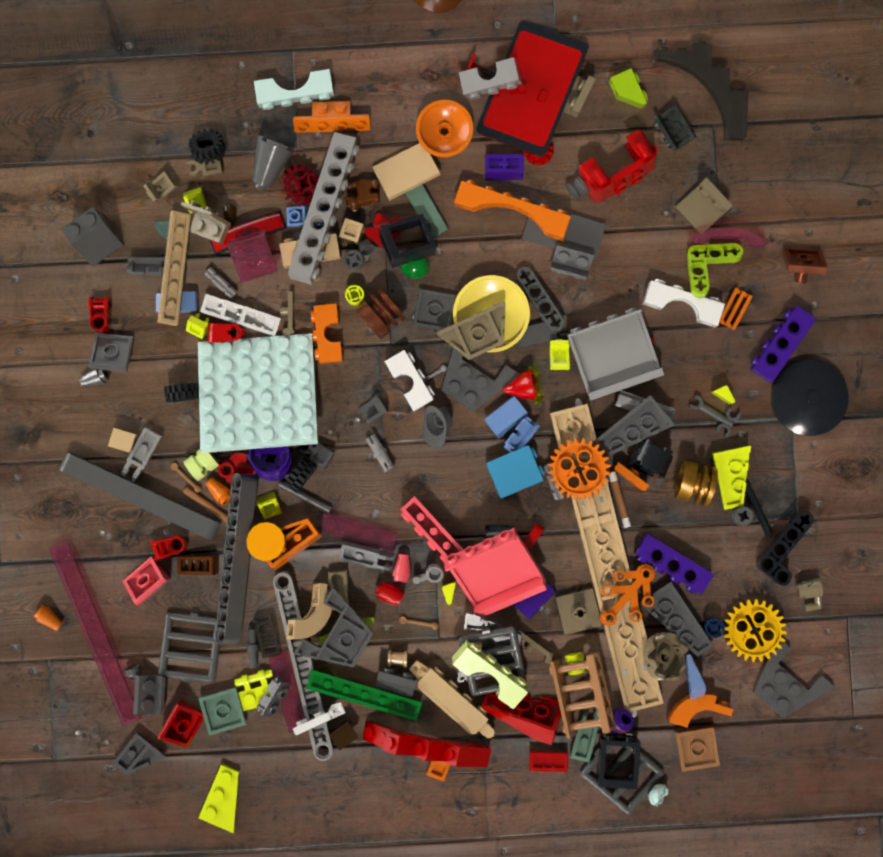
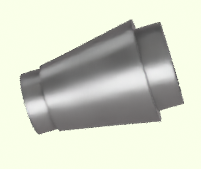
M91 369L79 377V382L83 388L104 384L109 380V373L107 370Z

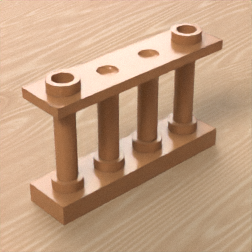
M600 652L586 655V660L582 662L562 665L560 659L551 661L549 669L555 683L563 720L562 730L566 734V738L574 737L577 735L576 730L600 727L603 733L615 730L616 725ZM582 669L589 670L590 680L570 684L565 683L563 673ZM588 688L594 691L595 697L593 700L570 703L568 692ZM593 707L598 709V719L574 722L572 711Z

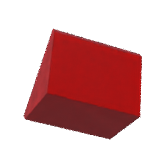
M180 700L176 703L157 738L188 748L204 720L202 711Z

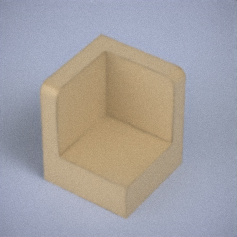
M345 218L339 237L353 241L358 245L365 228L364 224Z
M113 428L108 446L125 452H131L135 438H138L139 435L119 428Z

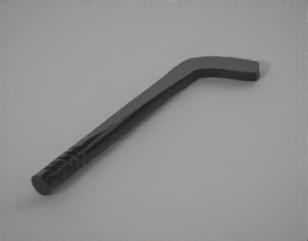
M713 457L710 458V465H714ZM746 477L745 493L764 530L765 536L770 535L772 530Z

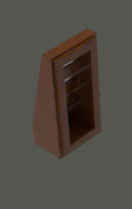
M178 555V575H217L219 573V556ZM185 560H188V570H185ZM193 560H195V570H193ZM201 560H203V570H201Z

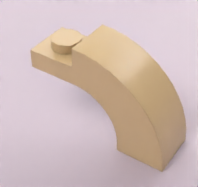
M313 584L310 610L299 620H288L286 640L308 638L325 626L332 612V608L324 604L329 595L328 584Z

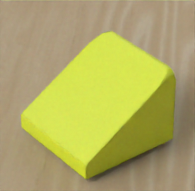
M201 187L183 193L185 203L189 204L192 201L203 208L207 207Z
M727 385L711 392L728 404L735 403V399Z
M275 492L257 497V504L264 520L282 514Z
M456 581L442 585L445 599L449 605L452 604Z

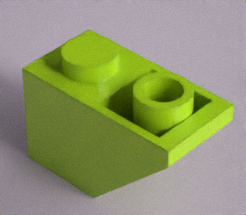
M632 68L610 78L609 85L616 100L640 109L645 108L648 97L644 90L641 91L639 86L640 79L636 72L633 73Z

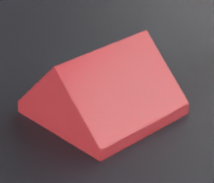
M151 556L122 582L134 604L138 606L171 578Z

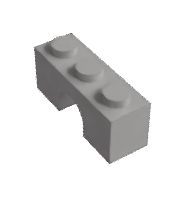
M513 57L495 62L497 72L490 80H484L478 68L459 72L463 95L466 98H470V100H475L483 94L493 95L499 93L501 89L512 90L517 88L519 84H522L518 61Z

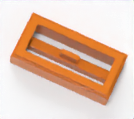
M735 287L723 309L719 323L735 330L753 296ZM736 294L740 295L727 321H724L723 319ZM744 297L746 300L732 325L730 322Z

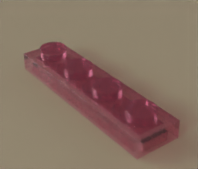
M324 513L319 529L323 533L391 552L394 550L398 533L328 513Z
M288 653L269 658V663L274 679L277 676L283 680L282 682L291 684L287 695L281 701L289 733L294 732L293 728L297 727L296 722L305 719L289 656Z

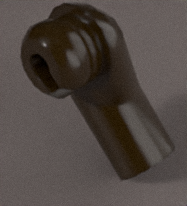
M226 204L223 207L224 216H226L225 220L232 225L236 219V209L232 204Z

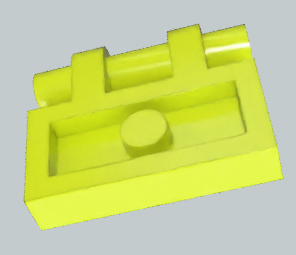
M272 669L267 671L260 670L258 673L249 676L247 674L242 675L241 678L234 680L236 687L243 685L245 690L238 692L243 711L257 708L264 694L270 697L271 694L266 689L269 686L267 678L274 677ZM256 681L261 682V686L254 688L251 687L250 683Z

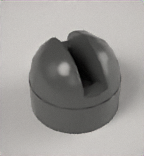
M363 239L358 244V249L362 256H369L375 250L370 240Z
M134 664L124 669L126 676L130 680H134L135 675H141L139 664Z

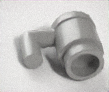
M431 564L426 568L425 573L414 576L413 583L419 584L425 580L431 583H438L444 577V569L439 564Z

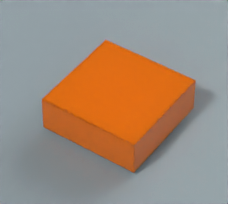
M431 761L426 775L445 781L450 764L442 761Z

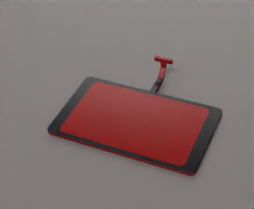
M521 21L505 59L514 57L518 61L521 80L526 85V91L520 93L518 87L512 90L505 88L499 90L497 94L490 95L476 128L477 133L538 157H544L588 52V44L527 21ZM473 53L467 69L478 68L481 73L494 77L496 72L482 68L474 62L476 54ZM541 90L549 93L545 103L537 101Z

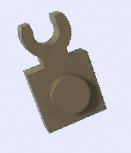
M191 160L187 162L188 166L194 165L196 169L189 172L190 176H197L200 172H203L204 177L223 174L221 160H214L215 163L213 164L210 161L208 165H205L204 162L199 164Z

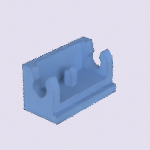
M514 396L484 420L497 438L500 439L518 425L522 418L524 419L525 416L528 417L529 415Z

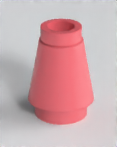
M398 554L392 574L394 577L393 581L409 583V578H411L409 555Z

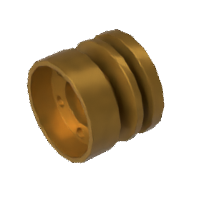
M684 460L677 477L674 498L688 502L691 496L694 495V504L698 505L701 501L702 506L708 507L717 487V468L711 467L708 472V466L704 465L699 473L698 463Z

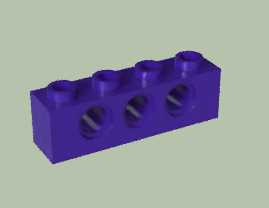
M799 306L787 310L783 316L785 320L782 325L779 323L772 332L775 334L771 340L768 339L762 346L764 351L760 356L756 355L751 362L753 366L750 370L768 383L775 380L816 321L815 317ZM790 323L796 325L795 333L789 331L788 326ZM779 338L783 339L786 343L784 349L780 348L777 344ZM768 354L774 356L775 361L773 364L767 362Z
M649 534L644 535L634 552L638 555L637 560L644 564L650 562L654 565L653 569L662 575L664 572L671 575L670 580L678 585L680 582L686 584V589L695 595L697 592L703 594L714 576L713 573ZM655 550H659L661 557L655 561L652 559V553ZM671 560H675L677 568L671 571L668 568V564ZM688 570H692L694 577L687 581L685 573Z

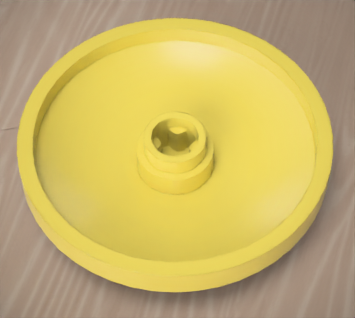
M496 275L478 277L466 284L459 292L453 307V321L456 324L504 301V344L488 351L500 352L515 345L526 332L530 319L528 300L520 287L507 278Z

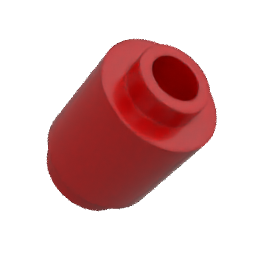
M387 581L384 584L379 583L375 592L378 594L377 599L392 606L394 604L399 606L405 592L401 591L402 588Z

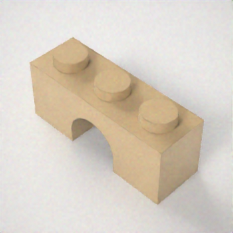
M332 231L329 232L331 233L330 242L324 248L325 257L323 262L341 259L338 237L336 233L332 234ZM294 238L283 240L284 243L279 244L285 269L290 268L298 240L295 241ZM312 241L309 246L315 247L318 242Z

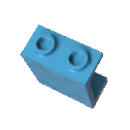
M527 445L486 463L500 498L544 481L542 477L545 476L542 466H537L535 459L538 457L534 448H530Z

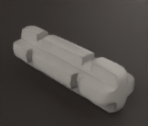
M212 267L208 268L204 274L209 279H212V282L232 299L237 294V291L232 286L230 287V284L221 275L216 274L217 272Z
M548 464L544 465L543 468L548 475L546 477L550 488L554 492V499L560 500L564 498V493L560 494L561 487L554 488L557 482L550 481L554 474H548V472L553 470V467L548 466Z

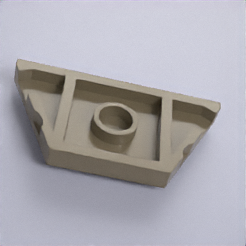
M505 302L494 305L436 333L468 360L504 344Z

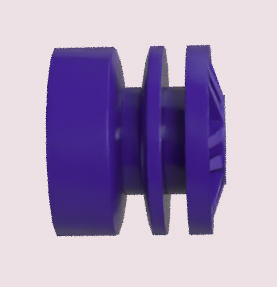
M288 446L249 450L250 463L261 479L269 482L279 481L290 473L293 463ZM270 458L275 460L273 464L269 461Z

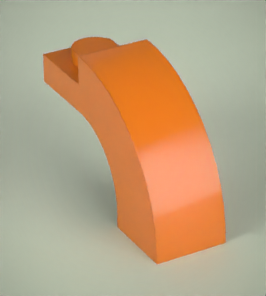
M705 692L704 696L691 700L689 694L676 702L667 716V721L688 728L692 717L700 711L711 710L732 716L734 709L729 706V702L720 699L716 702L717 696L714 693Z

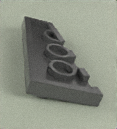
M671 581L651 593V596L654 598V605L644 608L671 633L676 634L677 638L686 644L697 657L714 647ZM649 598L645 600L646 605L650 604Z

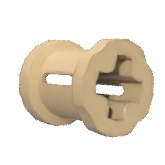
M388 650V667L403 666L407 668V650H404V652Z

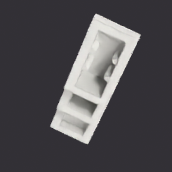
M209 294L204 295L199 311L271 336L276 335L281 320L279 317Z

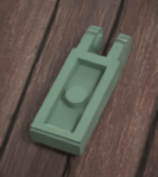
M589 708L583 709L579 722L586 721ZM595 709L593 719H598V709ZM598 727L576 730L577 735L574 738L570 758L590 762Z

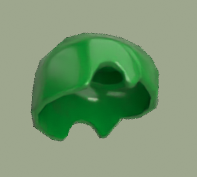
M428 258L400 266L402 273L412 280L422 279L430 269Z

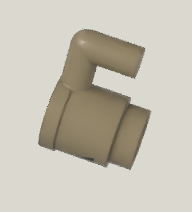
M820 578L796 583L798 598H814V603L805 604L806 611L819 610L823 607V587Z

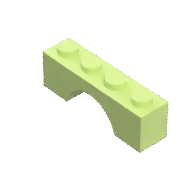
M466 640L452 656L453 666L467 676L477 672H485L494 676L499 683L497 689L498 699L512 709L528 693L527 682L522 677H516L507 666H501L491 654L486 655L476 643H470Z

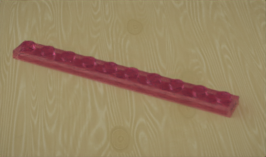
M65 542L49 549L122 727L141 720V715L133 714L134 698L69 543Z

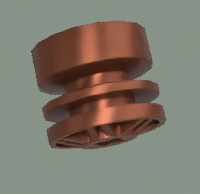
M379 288L376 292L381 297L380 300L372 294L370 297L374 303L373 306L364 301L355 310L382 340L390 333V329L387 326L388 322L397 327L398 323L394 317L397 316L402 322L406 318L396 301Z

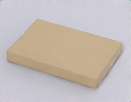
M420 143L372 167L389 201L440 176V172L430 153L425 151Z

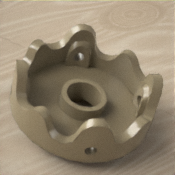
M661 632L653 634L644 646V665L650 676L658 681L681 679L680 673L686 668L682 658L689 651V648L686 644L681 643L674 633Z

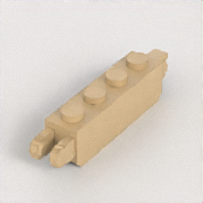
M418 660L413 663L410 671L418 679L419 690L469 734H476L479 731L487 739L494 737L495 730L488 722L489 719L486 715L488 712L481 708V705L478 707L472 703L473 698L466 692L462 694L458 690L459 686L451 679L447 681L443 677L444 673L438 667H428Z

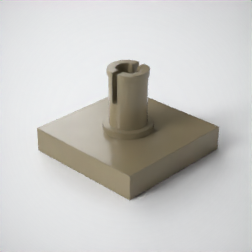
M593 588L555 597L564 635L602 626Z

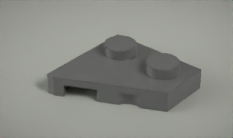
M137 732L112 764L126 775H129L163 759L166 754Z

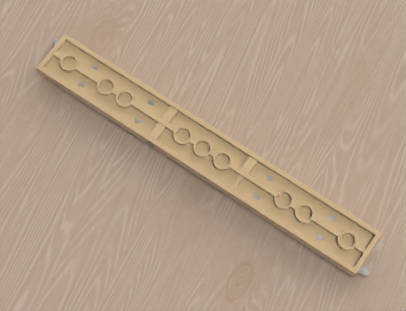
M576 399L575 407L550 413L559 450H562L560 447L561 443L567 446L568 439L572 443H574L575 437L578 438L579 442L585 437L586 443H589L591 439L593 441L596 439L588 404L583 405L580 399ZM583 451L580 453V458L583 461H589L590 454ZM572 453V456L574 457L578 465V467L575 470L576 472H581L583 482L585 485H587L588 483L582 473V471L584 470V466H579L576 454ZM567 458L563 459V466L565 468H571V460ZM593 469L588 470V477L596 479L598 476L597 472ZM577 477L570 478L571 485H579L580 482ZM602 482L605 485V489L598 488L599 495L592 492L593 498L591 499L586 495L585 500H582L581 495H579L577 500H574V495L571 494L600 614L604 610H610L624 594H613L609 597L603 596L601 594L602 586H622L633 583L632 579H625L622 582H617L613 579V573L616 570L625 572L630 571L607 482ZM620 572L617 574V578L619 580L622 578V574ZM609 587L605 588V594L610 593ZM629 599L616 615L615 624L612 626L603 625L623 706L632 714V717H636L637 710L664 703L658 680L650 676L644 665L643 651L647 636L643 620L633 622L629 618L631 612ZM637 613L633 614L635 620L638 618ZM608 615L606 618L608 622L612 620L611 615Z

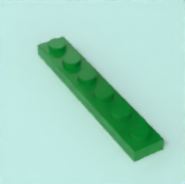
M311 669L306 689L417 721L422 702L313 669Z

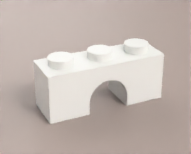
M403 350L384 361L394 379L401 375H408L413 379V388L404 396L414 412L434 401L432 396L435 394L430 385L425 386L422 380L425 377L420 368L418 370L415 369L413 363L416 361L410 352L406 353Z

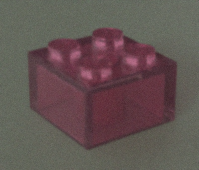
M265 229L228 241V249L241 283L278 272L277 263Z

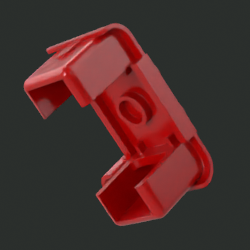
M636 130L625 137L629 142L625 145V148L634 160V163L608 178L602 167H599L593 157L580 164L579 177L586 184L589 190V198L592 201L602 202L615 194L620 195L626 191L628 186L632 184L637 185L646 174L654 170L657 160V146L654 145L652 147L641 130Z

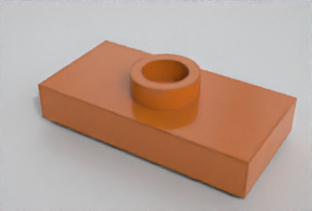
M616 462L613 466L616 472L641 491H646L649 487L647 483L638 477L640 474L630 467L628 470L619 462Z

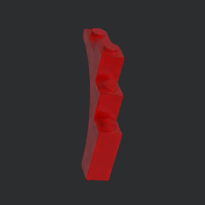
M366 721L362 739L382 747V750L394 755L414 756L424 761H442L455 767H488L492 749L479 743L451 741L414 734L373 721Z

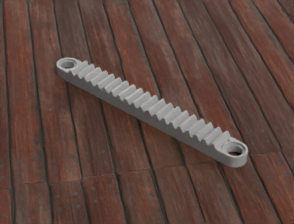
M281 572L274 577L273 585L285 635L287 636L288 620H299L302 618V613L292 576L287 572ZM281 576L288 578L289 583L286 587H281L278 584V579ZM302 639L287 640L304 715L307 721L315 718L314 714L324 710L321 694L306 689L311 669L315 670L313 659L294 654ZM325 722L308 730L313 753L320 761L328 760L333 753L329 726ZM322 745L327 746L329 749V753L325 756L320 755L318 752V748Z

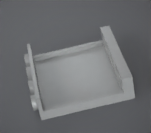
M636 307L625 311L626 315L618 317V314L606 317V322L600 323L597 320L589 323V327L582 330L581 326L571 329V334L567 335L590 401L664 375L641 313L642 309L636 310Z

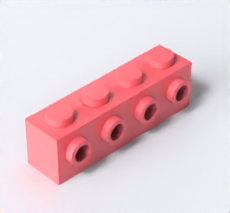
M416 496L400 509L402 511L400 515L408 523L411 521L416 526L413 529L420 537L424 535L429 540L427 542L429 547L433 551L437 549L442 554L440 559L444 563L445 558L450 554L464 550Z

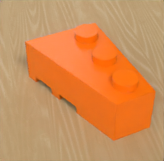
M308 518L280 528L286 539L284 551L278 558L267 561L271 569H279L321 538V533Z

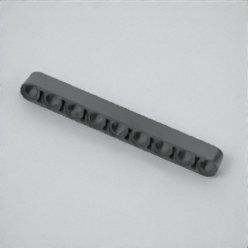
M66 453L59 468L60 471L209 540L214 541L221 526V522L73 453Z
M236 473L231 481L215 629V640L218 644H238L241 638L250 555L246 540L248 533L253 528L257 478L253 474Z

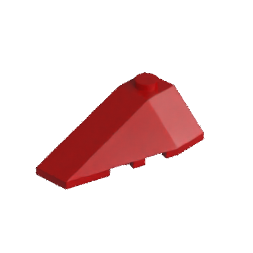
M496 692L486 694L481 708L527 736L549 745L553 744L562 719L559 701L548 696L531 698L530 695H526L512 709L498 699V694L496 695Z

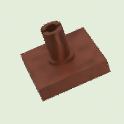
M784 247L783 257L787 271L797 272L795 282L801 284L802 280V284L807 283L808 273L827 275L828 266L822 250Z

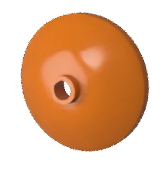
M438 100L432 102L418 116L416 122L417 139L423 149L431 155L441 158L456 156L466 149L472 139V118L469 112L455 101ZM447 129L448 133L444 135L441 133V130Z

